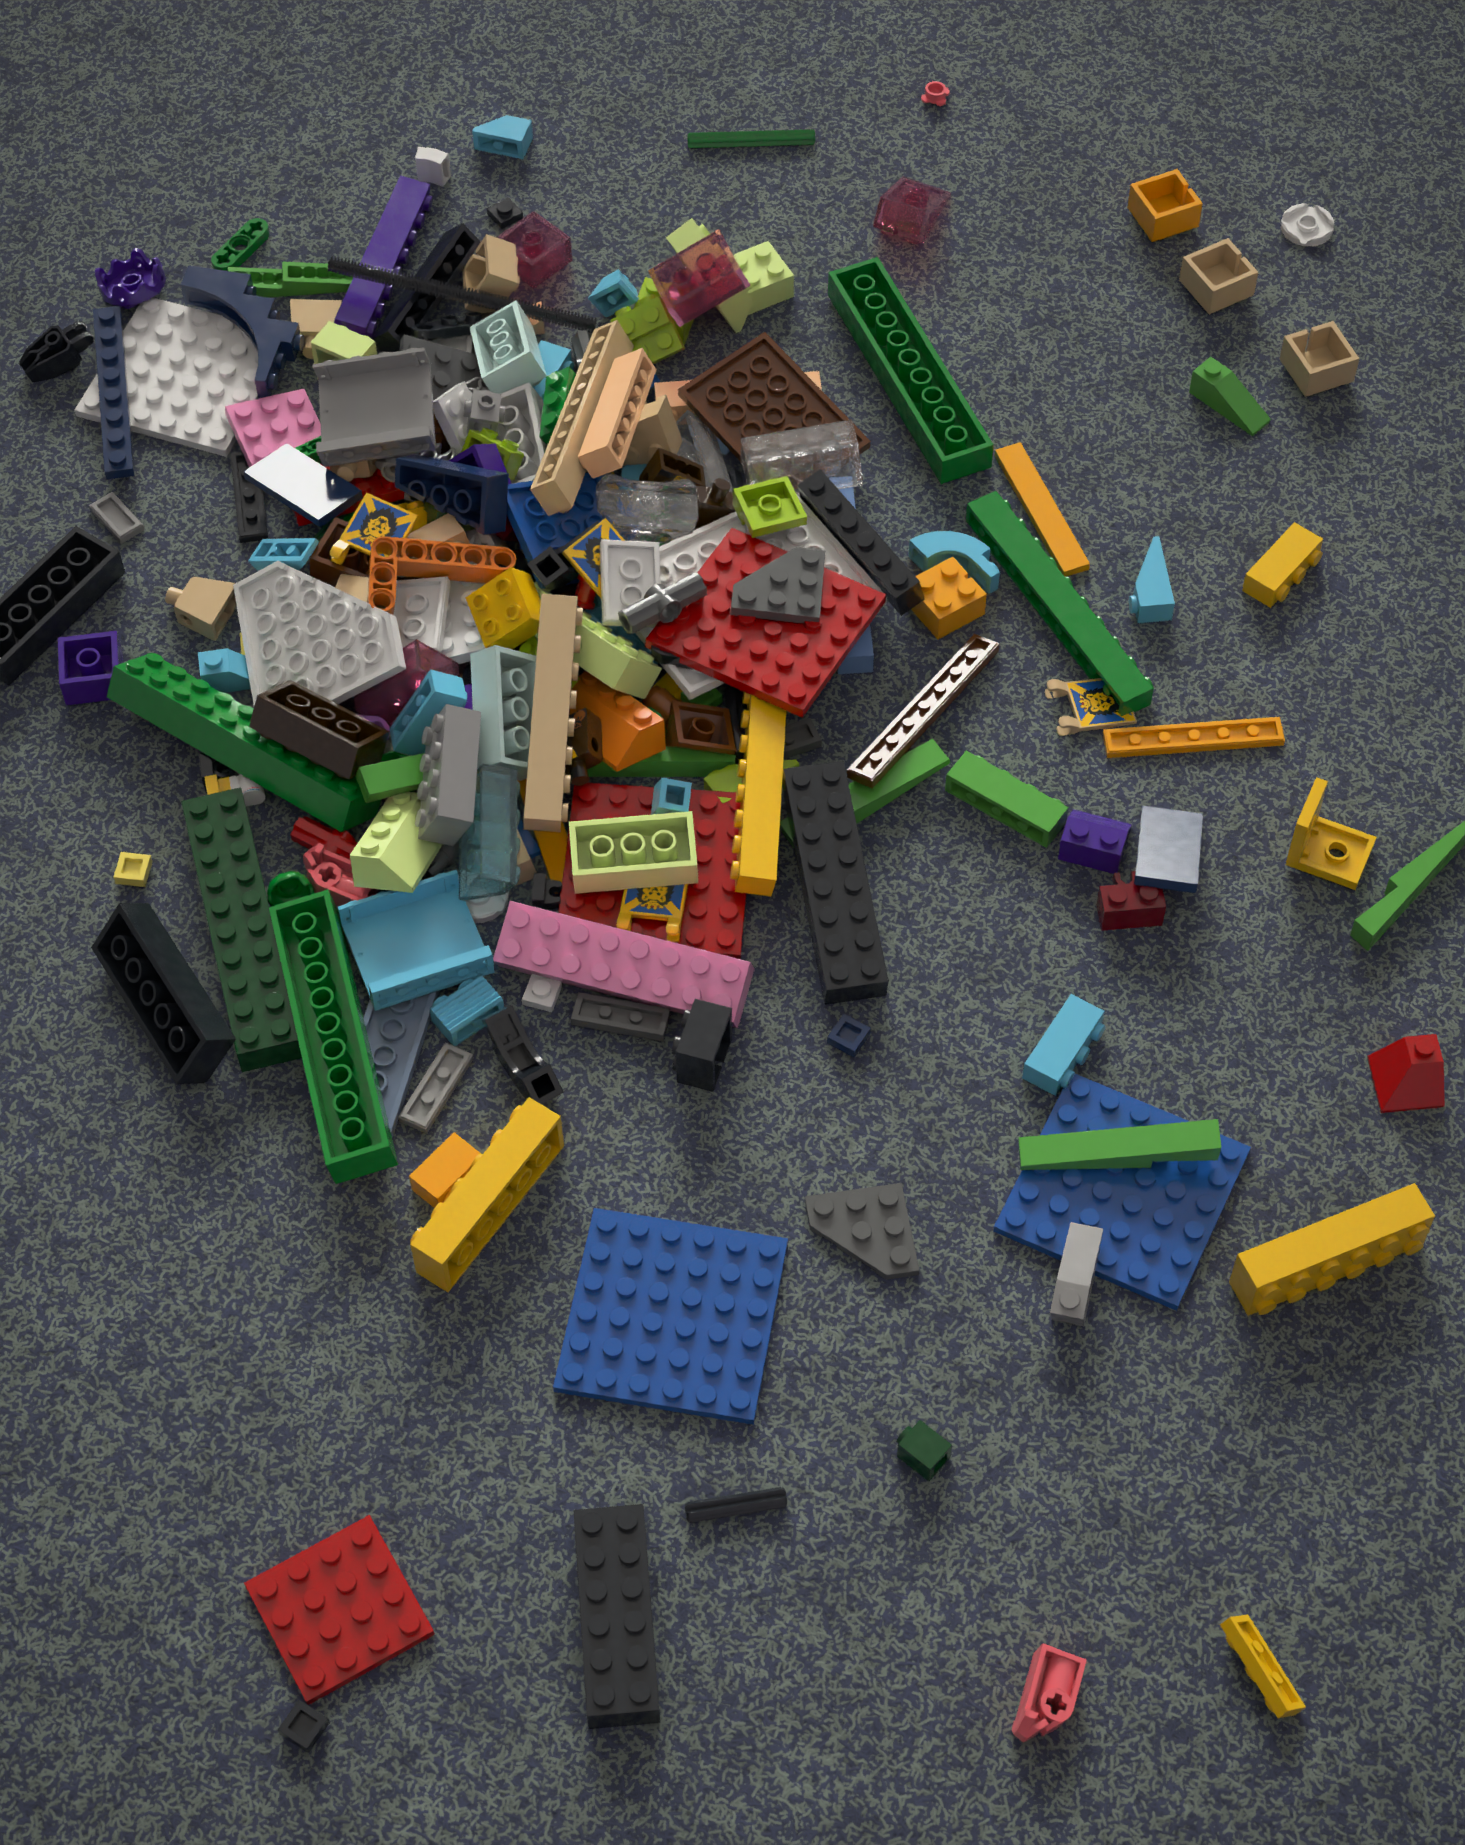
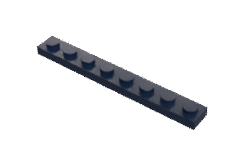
M120 306L93 309L104 471L107 480L135 476L122 312Z

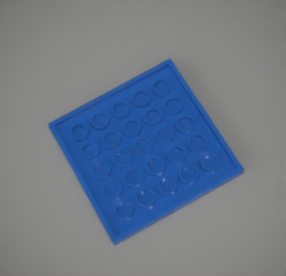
M1075 1074L1066 1089L1063 1088L1040 1135L1190 1121ZM1220 1134L1221 1152L1218 1160L1152 1162L1151 1168L1022 1170L994 1225L993 1232L1061 1261L1070 1222L1103 1228L1095 1276L1177 1311L1251 1147Z
M594 1208L553 1391L754 1425L788 1238Z

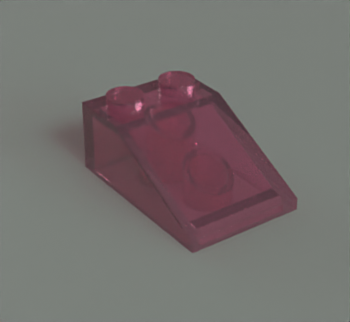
M903 176L880 197L873 227L880 229V232L885 235L904 237L905 241L912 244L923 243L929 237L952 192Z

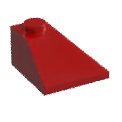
M1437 1034L1403 1037L1367 1056L1381 1113L1441 1108L1445 1106L1444 1061Z

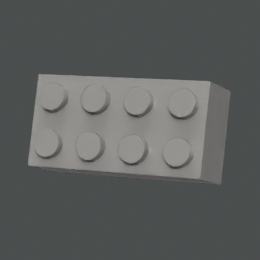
M446 704L439 714L434 715L430 726H426L423 731L422 744L425 745V754L422 755L420 761V772H423V781H421L417 793L418 799L421 800V809L418 810L415 819V826L419 827L418 839L454 846L473 823L481 721L480 711Z

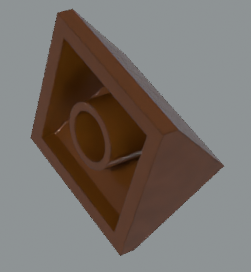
M672 700L665 740L666 746L734 755L736 748L729 709Z

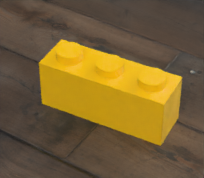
M1294 522L1246 573L1242 591L1270 608L1277 601H1284L1290 592V587L1294 583L1299 584L1303 580L1307 568L1310 565L1315 567L1323 555V552L1320 551L1323 539Z

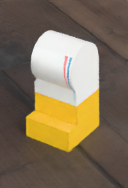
M216 774L204 777L207 795L241 787L246 807L261 804L265 800L264 787L241 774L217 779Z

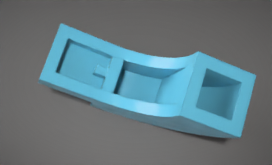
M953 531L929 532L909 540L908 557L923 572L953 556L988 594L998 589L999 569L993 562H989L990 548L980 540L967 534Z

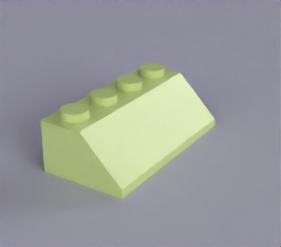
M691 218L666 238L696 282L735 333H738L742 330L754 302L748 292L752 287L743 275L739 278L736 276L735 273L738 272V269L730 258L723 259L722 256L725 255V252L717 241L713 243L709 241L712 236L703 224L698 226Z
M408 791L387 798L350 854L354 887L414 892L442 846L440 843L418 839L419 827L415 826V819L418 810L421 809V800L418 799L417 793Z

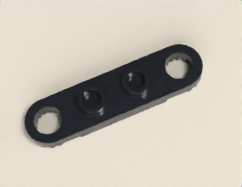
M467 312L462 317L442 316L441 320L412 325L411 336L422 340L426 339V341L437 340L438 337L449 339L471 335L470 326L495 312Z

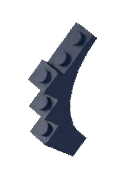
M188 265L181 282L184 303L205 308L222 315L236 324L250 338L258 352V367L254 379L258 399L271 396L272 391L278 387V375L280 370H284L286 361L295 362L298 352L303 350L304 335L300 333L299 323L280 320V311L276 309L275 298L256 296L257 289L253 286L251 274Z

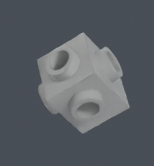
M473 389L471 400L465 401L463 417H468L467 433L469 429L481 431L483 427L496 432L498 423H503L505 406L500 405L501 394L488 390L480 391Z

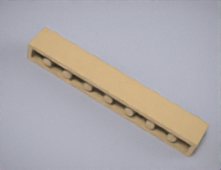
M541 594L524 808V830L561 832V822H567L569 803H563V793H570L571 775H565V765H572L573 747L567 746L568 736L574 737L575 718H569L570 708L576 709L577 691L571 690L572 681H578L579 663L573 662L574 653H580L581 635H575L576 626H582L583 608L577 607L578 596Z

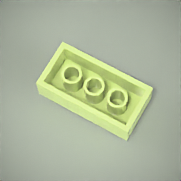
M692 811L569 822L575 894L698 883Z

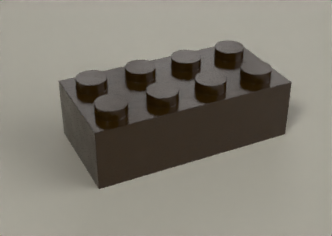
M292 680L257 695L249 725L250 728L259 732L262 737L273 739L284 745L287 750L297 752L309 758L312 763L322 765L334 771L338 777L349 780L356 776L359 767L382 761L390 732Z

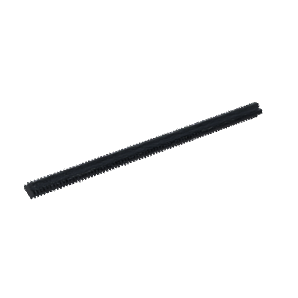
M331 256L328 261V272L333 273L335 271V273L345 274V276L348 275L349 277L355 276V278L362 280L365 278V280L375 281V283L378 282L379 284L385 283V285L392 287L395 285V287L401 288L402 286V289L415 290V292L419 293L422 291V294L425 292L426 295H431L432 293V296L435 295V297L438 296L439 298L442 295V298L445 297V299L449 300L452 298V301L455 299L456 302H461L462 300V303L465 302V304L468 303L469 305L472 302V305L475 304V306L481 307L482 304V308L485 306L486 309H491L492 307V310L495 308V311L513 302V298L510 301V297L507 299V296L503 299V295L500 298V295L497 297V294H495L493 297V293L490 296V292L487 295L486 291L483 295V291L480 294V290L477 293V289L473 292V288L471 291L470 288L467 290V287L463 290V286L460 289V285L457 288L456 284L454 287L453 284L450 287V283H448V286L447 282L443 285V281L441 284L440 281L437 283V280L433 283V279L430 282V278L427 281V277L424 280L421 277L420 280V276H418V279L417 275L413 278V274L411 277L410 274L407 276V273L403 276V272L401 275L400 271L396 274V270L394 273L391 270L390 273V269L387 272L386 268L383 271V267L380 270V266H378V269H376V266L373 269V265L371 268L370 264L366 267V263L364 266L361 263L360 266V262L356 265V261L353 264V260L350 263V259H348V262H346V259L343 262V258L340 261V257L336 260V256L334 259ZM518 299L519 305L529 319H534L535 317V320L538 319V321L541 320L543 322L545 320V322L548 321V323L552 324L555 322V325L558 323L559 326H564L565 324V327L568 326V328L571 327L572 329L575 326V329L578 328L581 331L585 328L589 333L590 331L593 333L596 328V317L594 320L593 316L590 319L589 315L588 317L585 315L583 318V314L580 317V313L577 315L576 312L573 316V312L570 314V311L567 313L565 310L563 313V309L560 312V309L557 311V308L553 311V307L550 310V306L547 308L546 305L543 309V305L540 308V304L537 306V303H535L533 306L532 302L530 306V302L527 304V301H525L523 304V300L520 303V299Z

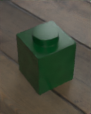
M921 1420L913 1428L910 1426L906 1427L897 1439V1457L927 1481H930L951 1457L952 1444Z

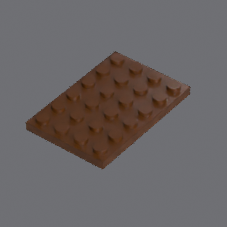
M766 332L678 389V396L759 482L788 476L798 496H800L797 485L821 469L828 477L868 450L871 445V441Z

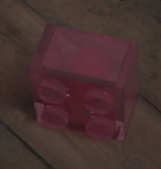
M535 211L496 237L515 244L516 256L518 257V276L533 289L572 261L571 238Z

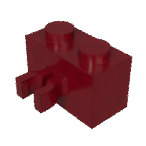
M1131 871L1129 884H1125L1121 880L1120 872L1114 873V885L1099 886L1096 906L1101 931L1162 926L1166 911L1163 889L1134 885L1135 871Z

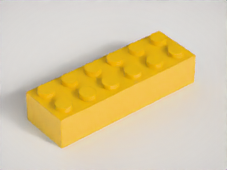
M530 1097L522 1106L518 1105L513 1110L509 1122L504 1129H499L495 1132L487 1150L474 1158L470 1171L466 1176L459 1178L454 1183L451 1194L445 1202L437 1204L432 1211L431 1219L424 1228H418L413 1234L410 1246L416 1273L446 1292L452 1289L564 1147L560 1115Z
M1413 1183L1237 1254L1229 1284L1248 1316L1257 1312L1259 1315L1267 1314L1274 1310L1277 1304L1286 1300L1289 1303L1297 1302L1306 1295V1292L1316 1288L1318 1291L1326 1290L1333 1286L1336 1280L1345 1276L1348 1279L1356 1278L1367 1267L1375 1264L1377 1267H1383L1392 1262L1395 1258L1394 1256L1404 1252L1406 1255L1415 1254L1423 1248L1435 1215L1417 1185Z

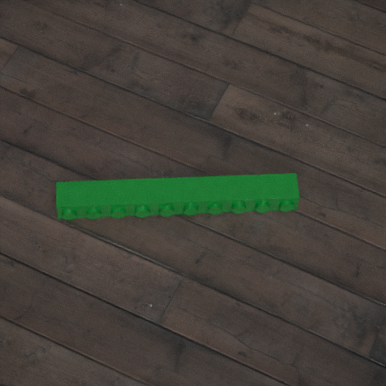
M994 491L967 503L966 522L980 540L990 548L994 558L1088 678H1101L1105 683L1103 691L1107 696L1112 695L1119 705L1118 713L1124 716L1151 705L1154 691L1151 680L1146 676L1144 677L1139 671L1135 660L1124 652L1119 640L1108 632L1103 620L1092 612L1085 597L1077 593L1069 577L1061 573L1056 561L1046 554L1042 549L1040 541L1027 530L1025 522L1021 518L1018 519L1014 514L1009 502L1006 499L1003 500L999 493Z

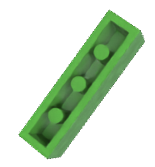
M967 750L946 774L945 791L1046 848L1066 824L1068 807L1060 800L1038 791L1035 786L1018 780L1008 771L993 766L983 757L974 755Z

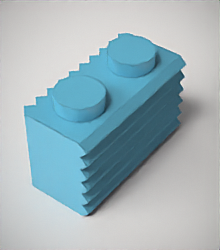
M480 975L474 980L469 978L463 981L458 990L451 995H443L437 998L430 1008V1014L435 1026L453 1046H457L485 1026L481 1019L504 1008V1002L498 992L484 979L483 975Z

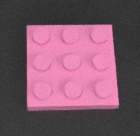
M305 389L225 406V415L249 468L286 443L295 448L321 436L320 421Z

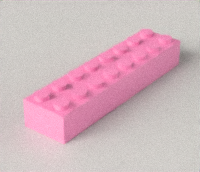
M514 901L509 902L493 961L499 967L530 975L543 976L562 981L565 984L642 1004L669 1008L670 1011L684 1014L686 1009L691 1010L695 999L732 1008V1027L735 1028L739 1026L755 969L749 961Z

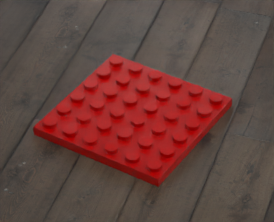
M731 528L697 572L707 587V595L683 607L680 615L672 622L663 623L660 620L645 639V647L650 650L651 645L658 647L662 651L679 657V663L803 718L885 604L886 594L824 567L819 622L804 621V624L760 619L755 616L730 615L733 585L788 552L758 538H752L751 535L735 528Z
M600 783L574 785L570 822L651 815L654 787ZM691 789L689 811H692L698 883L688 884L680 940L674 943L741 959L747 893L735 892V880L730 879L732 861H737V854L732 853L734 835L739 834V828H734L736 809L740 810L741 803L735 801L736 792ZM718 797L731 799L723 804ZM568 830L560 895L561 903L559 904L558 913L617 928V919L621 909L624 890L575 894L570 833ZM632 918L631 932L667 941L666 926L668 921Z

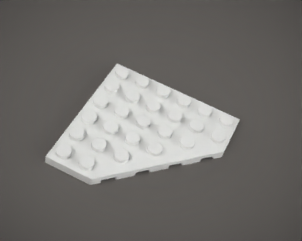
M280 561L272 563L233 585L253 705H255L257 695L289 680L339 704L406 669L397 618L375 606L372 608L371 604Z

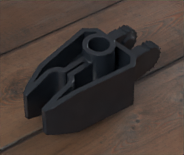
M80 320L73 322V324H70L63 330L60 326H51L26 348L19 361V365L32 382L56 378L81 364L82 357L80 353L93 344L94 337L90 332H87L85 323Z

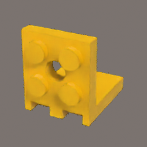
M1316 777L1296 823L1285 865L1356 890L1377 837L1319 817L1328 781ZM1339 849L1344 853V856L1335 857L1330 854L1329 850Z

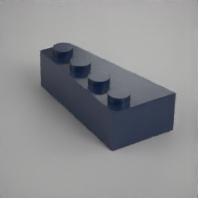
M422 455L396 458L394 487L422 502L426 501L434 505V509L442 513H449L456 517L458 522L464 525H471L482 535L506 531L509 473Z

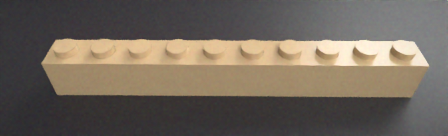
M618 320L594 329L530 490L548 516L558 512L565 513L574 506L581 483L587 472V469L581 466L578 455L615 358L628 354L633 350L634 345Z

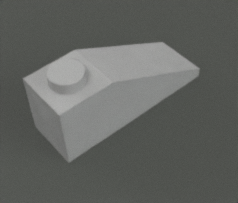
M1070 1222L1050 1310L1051 1320L1085 1326L1103 1228Z

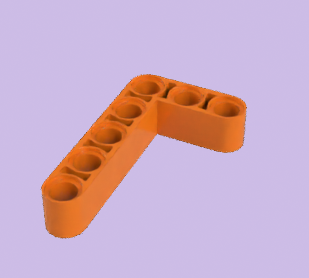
M387 536L379 537L372 542L367 603L371 604L372 608L377 605L385 606L386 608L382 610L393 615L396 601L397 576L417 578L448 576L451 581L487 583L508 568H515L516 555L509 548ZM379 554H386L388 557H382ZM412 556H413V557H416V558H418V559L413 560V559H410L409 557H412ZM438 559H444L448 562H441ZM468 562H475L477 565H472ZM497 564H502L506 567H499ZM382 579V580H386L387 582H386V583H382V582H379V581H377V580Z

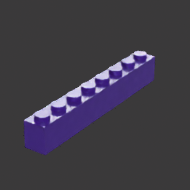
M400 175L363 255L360 266L361 263H363V266L366 263V267L370 264V268L373 265V269L375 266L376 269L380 266V270L382 267L383 271L385 268L387 269L386 272L390 269V273L391 270H393V273L396 270V274L400 271L401 275V264L406 265L410 252L409 247H414L417 239V229H422L425 221L424 212H429L432 206L433 196H430V184ZM354 276L335 316L334 323L345 326L360 335L373 337L377 328L376 320L377 318L382 319L385 311L384 302L385 300L390 301L393 287L385 285V283L379 284L378 282L375 283V281H368L365 278L362 280Z

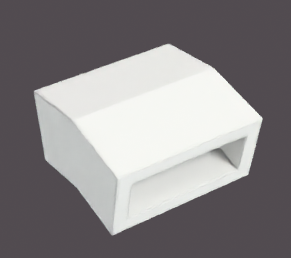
M418 147L415 157L418 181L431 182L443 187L451 177L449 153L435 148Z

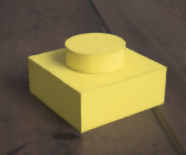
M121 852L114 873L115 884L146 887L153 863L151 855Z

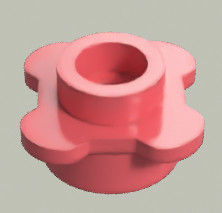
M933 81L925 86V94L921 96V100L923 103L930 102L937 106H943L946 104L945 98L949 95L950 91L943 83Z

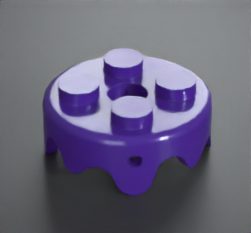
M139 248L133 249L130 259L126 261L113 259L107 274L102 268L95 269L98 289L103 300L110 305L123 306L126 309L133 308L137 304L158 295L166 282L165 273L158 257H154L150 261Z

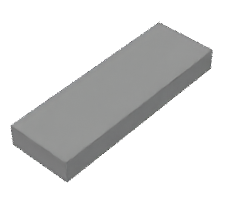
M445 1042L398 1116L399 1122L427 1134L473 1061V1054Z

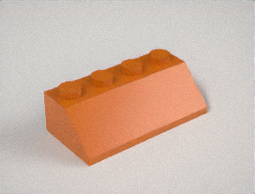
M587 671L578 676L580 679L571 689L577 691L576 709L570 708L569 715L586 707L601 719L602 761L618 772L666 750L663 718L631 695L612 689Z

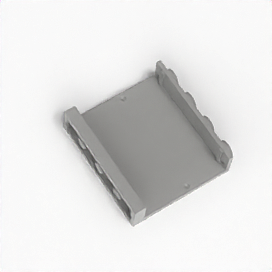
M409 348L404 351L381 352L377 355L354 356L350 359L327 360L323 363L313 364V369L319 380L321 442H316V450L324 467L436 450L431 363L425 348Z

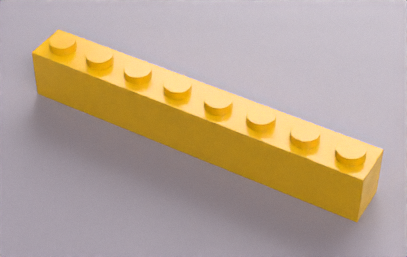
M743 691L742 703L747 704V710L742 711L741 728L746 729L745 735L741 734L739 752L744 753V759H740L738 764L737 777L742 778V784L737 786L735 800L741 804L740 810L736 809L734 828H739V834L734 835L732 853L737 854V861H732L730 879L735 880V892L771 897L777 880L786 710Z

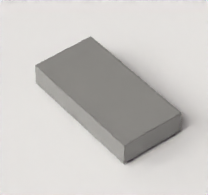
M113 492L89 505L90 511L121 544L145 530L144 525Z

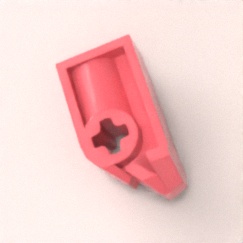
M318 843L303 855L307 878L313 885L314 893L329 889L337 908L350 901L376 895L379 890L354 887L351 860L325 850V845Z
M1044 1643L1034 1652L1016 1719L1011 1729L1013 1735L1020 1741L1026 1742L1039 1733L1042 1736L1051 1733L1071 1716L1084 1673L1086 1659ZM1048 1703L1053 1705L1052 1711H1054L1056 1714L1051 1713V1706H1049Z

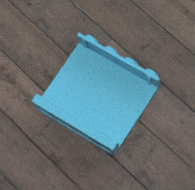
M457 870L439 873L434 877L421 880L413 893L390 890L381 891L376 895L353 900L338 906L341 926L375 1011L460 984L469 978L475 979L480 975L485 976L495 973L492 952L489 945L484 946L460 890Z

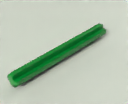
M813 129L693 132L688 133L687 143L688 148L814 145L815 131Z

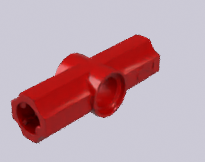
M306 816L303 818L299 817L290 834L292 841L308 849L320 843L325 845V850L349 860L350 854L358 844L349 832H340L335 828L330 829Z

